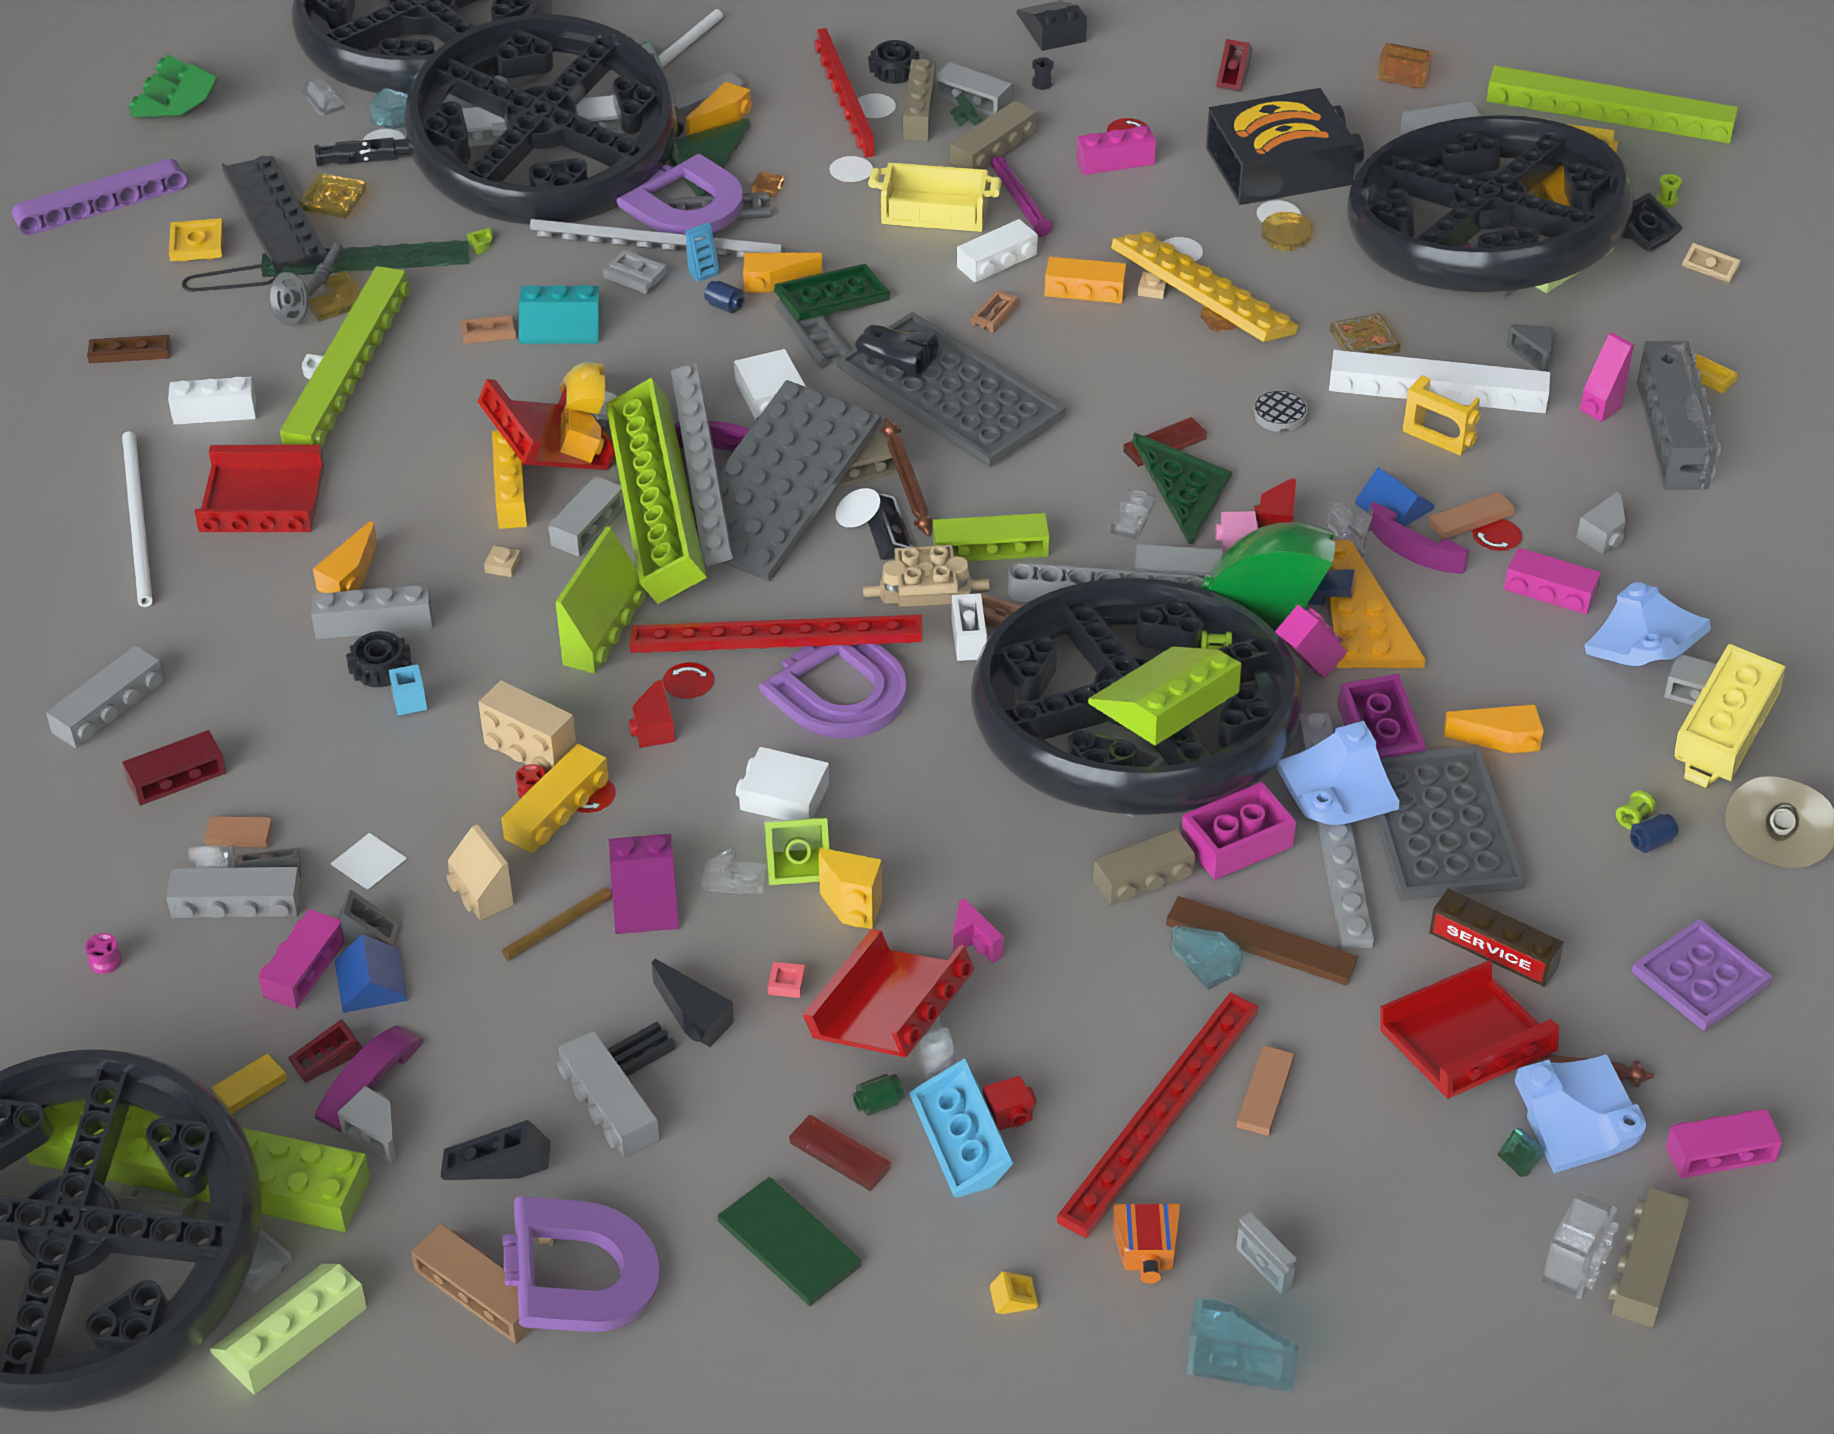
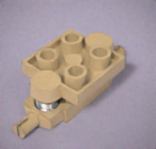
M952 545L895 548V560L884 564L880 585L862 586L863 598L880 597L884 604L898 603L899 607L952 604V595L972 594V591H989V579L971 580L967 560L962 557H953Z

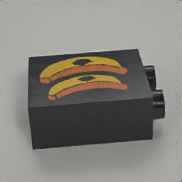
M1321 88L1209 107L1206 149L1239 205L1352 185L1355 164L1362 163L1364 159V146L1360 135L1349 132L1346 127L1342 107L1340 105L1332 106Z

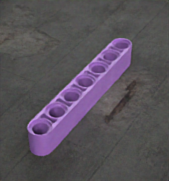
M165 159L20 202L13 207L12 216L22 233L32 235L179 191L185 187L187 177L177 161Z

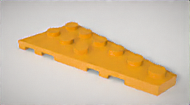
M1332 540L1335 542L1333 563L1328 571L1355 569L1356 576L1352 597H1328L1331 627L1343 639L1340 644L1347 651L1336 665V668H1424L1426 659L1351 540Z

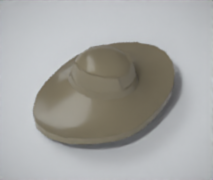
M1778 776L1757 777L1737 788L1729 799L1725 811L1726 829L1732 841L1742 851L1758 860L1780 867H1807L1823 860L1834 847V807L1822 793L1806 784Z

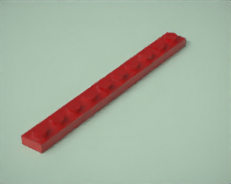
M920 614L632 625L629 645L631 653L913 643L922 642L923 616Z
M1229 992L1058 1213V1224L1087 1239L1258 1013L1257 1005Z

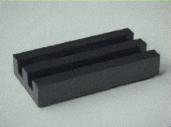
M656 1021L607 1050L618 1065L634 1057L633 1060L619 1066L627 1077L675 1050L676 1045L672 1038H668V1033L665 1030H661V1025ZM661 1042V1044H659L658 1046H656V1047L650 1049L649 1051L645 1052V1050H647V1049L651 1048L652 1046H654V1045H656V1044H658V1043Z

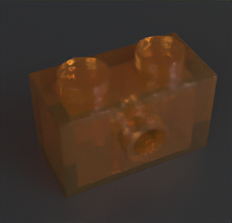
M1386 42L1380 54L1377 80L1424 89L1430 77L1433 51Z

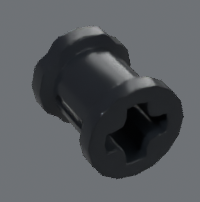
M1046 57L1033 60L1034 77L1032 78V86L1040 90L1051 88L1053 86L1051 70L1054 68V62Z

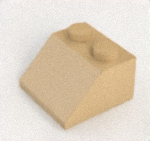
M478 824L472 826L448 859L450 874L446 878L452 891H458L461 894L462 902L467 911H473L481 921L513 906L514 903L507 861Z

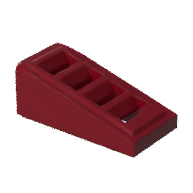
M341 1019L289 1056L288 1059L306 1083L351 1060L363 1047L343 1019ZM343 1040L346 1041L342 1045L339 1044V1042ZM333 1046L335 1050L329 1053L327 1048ZM321 1052L324 1057L318 1061L315 1054ZM309 1058L313 1065L307 1069L302 1061Z

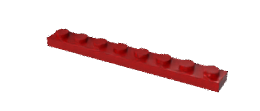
M827 28L817 29V39H814L815 52L820 54V63L822 67H825L827 80H831L833 93H837L838 105L843 107L844 119L849 121L851 135L855 134L856 147L862 150L865 158L874 157L873 132Z

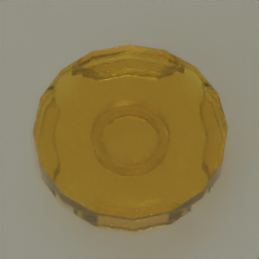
M1278 212L1266 217L1263 221L1261 237L1267 240V244L1272 248L1280 251H1294L1301 245L1302 248L1307 246L1311 241L1312 225L1307 218L1300 214Z

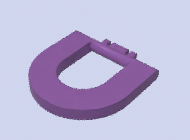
M697 154L673 168L669 165L663 166L662 170L655 173L647 182L617 198V204L622 210L658 232L686 235L685 230L709 222L713 233L730 225L740 215L743 208V191L740 182L734 175L701 154ZM684 177L713 195L715 199L709 205L700 209L679 210L667 205L653 196L652 193Z
M878 644L805 646L793 653L791 659L787 657L782 660V666L785 669L759 684L761 693L800 726L813 733L833 738H854L879 731L896 719L906 701L905 672L898 660ZM837 654L869 679L874 686V690L868 698L859 703L836 705L821 699L797 678Z
M527 1196L517 1197L514 1200L515 1235L508 1233L503 1236L504 1273H506L504 1281L507 1286H518L519 1324L522 1327L602 1332L623 1327L634 1321L645 1311L652 1300L659 1281L660 1265L652 1241L636 1222L613 1208L593 1202ZM533 1237L585 1241L596 1244L608 1251L615 1259L619 1267L620 1279L612 1286L596 1291L535 1286Z

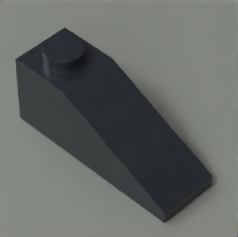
M655 958L651 962L653 983L680 1027L690 1039L696 1042L700 1041L711 1047L734 1023L733 1002Z
M525 1120L444 1149L440 1177L443 1180L523 1178L548 1169L551 1141L533 1123Z

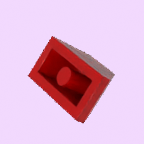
M1290 478L1261 494L1260 506L1254 505L1258 528L1280 522H1293L1297 479Z
M656 680L632 706L633 719L628 720L631 737H637L639 748L675 742L673 718L662 680Z

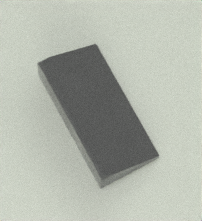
M300 848L238 855L235 867H298L301 878Z

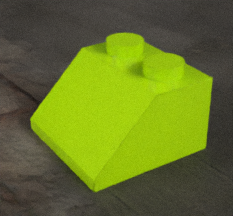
M827 817L764 821L769 885L820 882L819 850L820 848L829 849Z

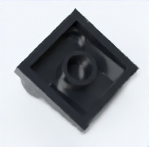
M1649 192L1634 200L1629 224L1621 238H1631L1644 250L1652 252L1672 240L1681 232L1683 227Z

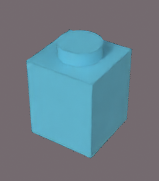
M418 664L389 670L397 715L427 710Z

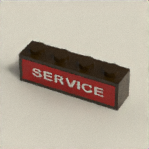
M1449 888L1433 908L1430 934L1487 961L1490 960L1492 963L1545 987L1559 967L1564 944L1562 940Z

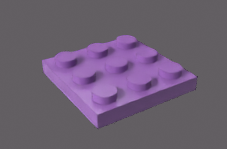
M1701 919L1696 920L1633 964L1632 973L1703 1031L1709 1029L1765 989L1772 980V976Z

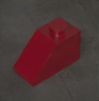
M1226 39L1216 87L1235 91L1241 90L1248 73L1253 50L1250 43Z

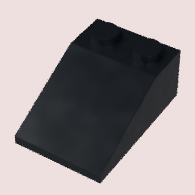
M1056 1L1017 9V15L1042 51L1086 42L1087 17L1079 5Z

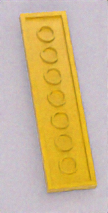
M1143 231L1139 234H1126L1123 237L1113 238L1112 249L1261 341L1266 342L1296 334L1299 325L1291 321L1288 315L1271 309L1268 303L1258 301L1247 290L1235 287L1229 279L1212 273L1213 270L1211 268L1199 265L1193 261L1194 259L1191 256L1176 251L1173 245L1161 242L1156 238L1155 234Z

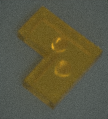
M348 271L331 275L327 283L324 284L329 294L310 299L309 308L319 322L348 313L361 290Z

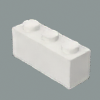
M1020 219L958 246L957 268L976 283L1037 255L1038 234Z
M252 377L170 382L168 401L173 424L256 419L257 400Z

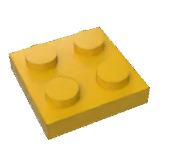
M222 218L171 222L169 239L170 261L222 257L224 227Z

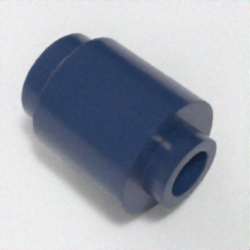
M711 281L704 292V298L710 305L729 313H735L737 310H740L745 301L742 289L722 281Z
M1656 814L1632 825L1630 841L1636 849L1647 853L1672 842L1674 837L1678 835V825L1670 814Z

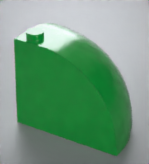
M1280 522L1258 528L1237 540L1223 553L1209 575L1206 574L1200 588L1219 594L1244 606L1276 631L1297 605L1303 609L1306 607L1331 567L1335 553V542L1332 540L1335 535L1331 530L1304 522Z

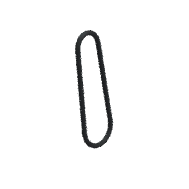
M270 264L252 265L191 275L182 281V287L186 291L197 292L265 286L272 284L280 272L277 273L276 269ZM257 268H271L276 272L275 277L266 282L189 288L186 286V282L190 279Z

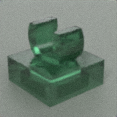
M963 92L955 97L959 106L954 107L950 113L959 126L964 125L968 119L974 126L982 121L976 109Z
M1522 1128L1513 1129L1497 1155L1520 1177H1524L1530 1174L1535 1164H1538L1545 1153V1149Z

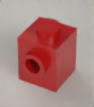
M1020 1075L983 1087L984 1099L999 1131L1010 1127H1019L1026 1122L1032 1121L1036 1097L1033 1089L1030 1086L1026 1087Z

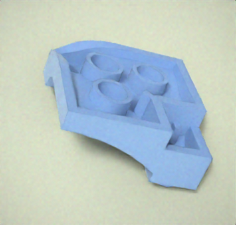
M1634 582L1617 595V603L1600 630L1585 644L1586 654L1631 666L1644 665L1654 660H1671L1681 655L1711 630L1710 619L1697 616L1676 606L1662 596L1657 587Z
M1364 721L1335 728V733L1319 744L1293 756L1281 759L1277 763L1279 774L1297 806L1307 818L1328 825H1341L1399 809V799L1382 766L1376 749V741Z
M1607 1054L1566 1063H1551L1550 1060H1545L1518 1068L1515 1084L1528 1109L1526 1117L1553 1173L1618 1154L1634 1146L1643 1137L1646 1128L1645 1118L1638 1104L1633 1105ZM1630 1120L1633 1125H1627L1624 1121Z

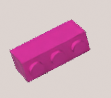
M1137 126L1130 129L1077 136L1076 161L1083 175L1154 165L1156 139L1149 126Z
M1518 547L1507 569L1504 590L1587 615L1598 591L1601 572Z
M1297 605L1275 633L1304 664L1325 679L1347 653L1340 644L1343 639L1333 631L1334 629L1323 621L1324 618L1315 610L1309 608L1306 611Z
M309 909L303 918L295 923L291 934L285 942L280 943L274 957L268 965L266 964L262 967L258 979L263 998L294 1009L299 1007L345 944L340 919Z
M1767 1109L1758 1111L1748 1110L1736 1115L1714 1116L1707 1120L1681 1122L1670 1127L1665 1147L1681 1179L1776 1162L1782 1139Z

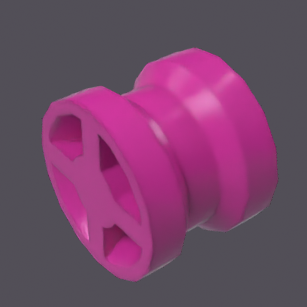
M99 933L93 935L85 943V952L89 958L88 962L91 970L95 973L107 974L120 966L122 958L118 950V943L113 935Z

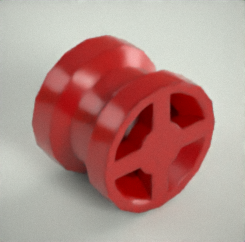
M528 764L522 766L516 772L517 793L520 799L546 775L545 770L541 766Z

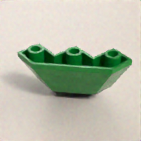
M167 54L165 59L161 57L155 70L158 73H154L152 78L148 76L142 87L145 91L144 94L140 93L139 97H133L129 105V109L132 110L130 115L136 119L182 117L209 98L219 79L191 63L187 65Z

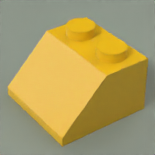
M820 848V895L841 923L854 927L873 929L882 904V860Z

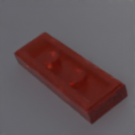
M1193 417L1147 434L1145 437L1181 450L1206 440L1207 431ZM1132 441L1125 443L1123 452L1138 467L1144 465Z
M810 1114L789 1136L790 1144L870 1192L891 1169L890 1161Z

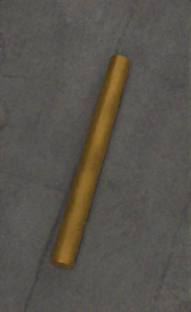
M607 887L602 888L502 949L503 956L506 960H510L612 898L611 891Z

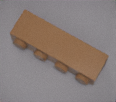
M439 1224L411 1250L414 1269L417 1273L513 1343L517 1344L532 1329L522 1327L519 1324L518 1286L505 1285L504 1277L506 1273H504V1266L500 1267L493 1262L488 1253L483 1249H475L468 1244L458 1231H450L442 1224Z

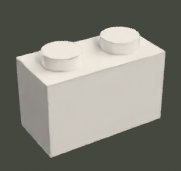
M981 593L952 595L951 621L957 661L977 660L987 637Z

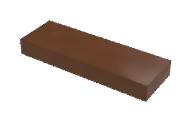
M170 335L90 339L87 353L88 362L90 364L169 359Z

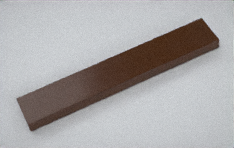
M1180 896L1177 897L1166 920L1167 926L1347 986L1358 960V956Z

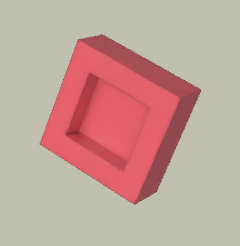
M773 962L768 983V995L800 998L805 977V965Z

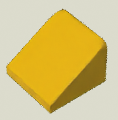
M1002 1271L990 1285L995 1312L998 1314L1036 1309L1039 1306L1031 1276Z

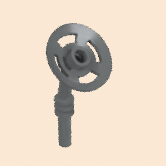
M333 244L324 262L318 265L315 273L312 275L313 279L307 285L297 274L292 272L281 273L274 279L270 290V302L272 310L279 321L286 325H295L304 319L308 310L310 296L322 284L327 283L333 272L332 267L343 250L341 244ZM288 279H294L295 285L287 286L284 282ZM280 291H281V302H282V305H283V307H284L283 309H282L281 304H280ZM291 311H299L300 313L296 318L289 317Z

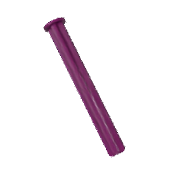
M1002 156L994 157L992 159V168L1032 224L1033 231L1038 234V237L1048 235L1053 229L1052 222L1042 214Z

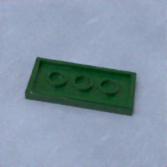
M867 264L777 283L774 287L775 294L798 321L890 300L891 294Z
M770 1176L718 1214V1222L808 1306L814 1304L862 1266L861 1259Z

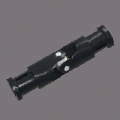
M393 137L336 142L335 145L330 146L314 145L317 166L327 163L344 165L396 160L397 157L412 156L407 140H394Z

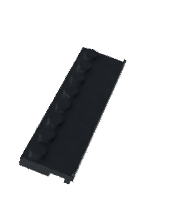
M273 155L260 156L254 160L227 166L221 163L225 177L277 273L282 272V267L296 264L297 268L324 262L327 256L326 251Z

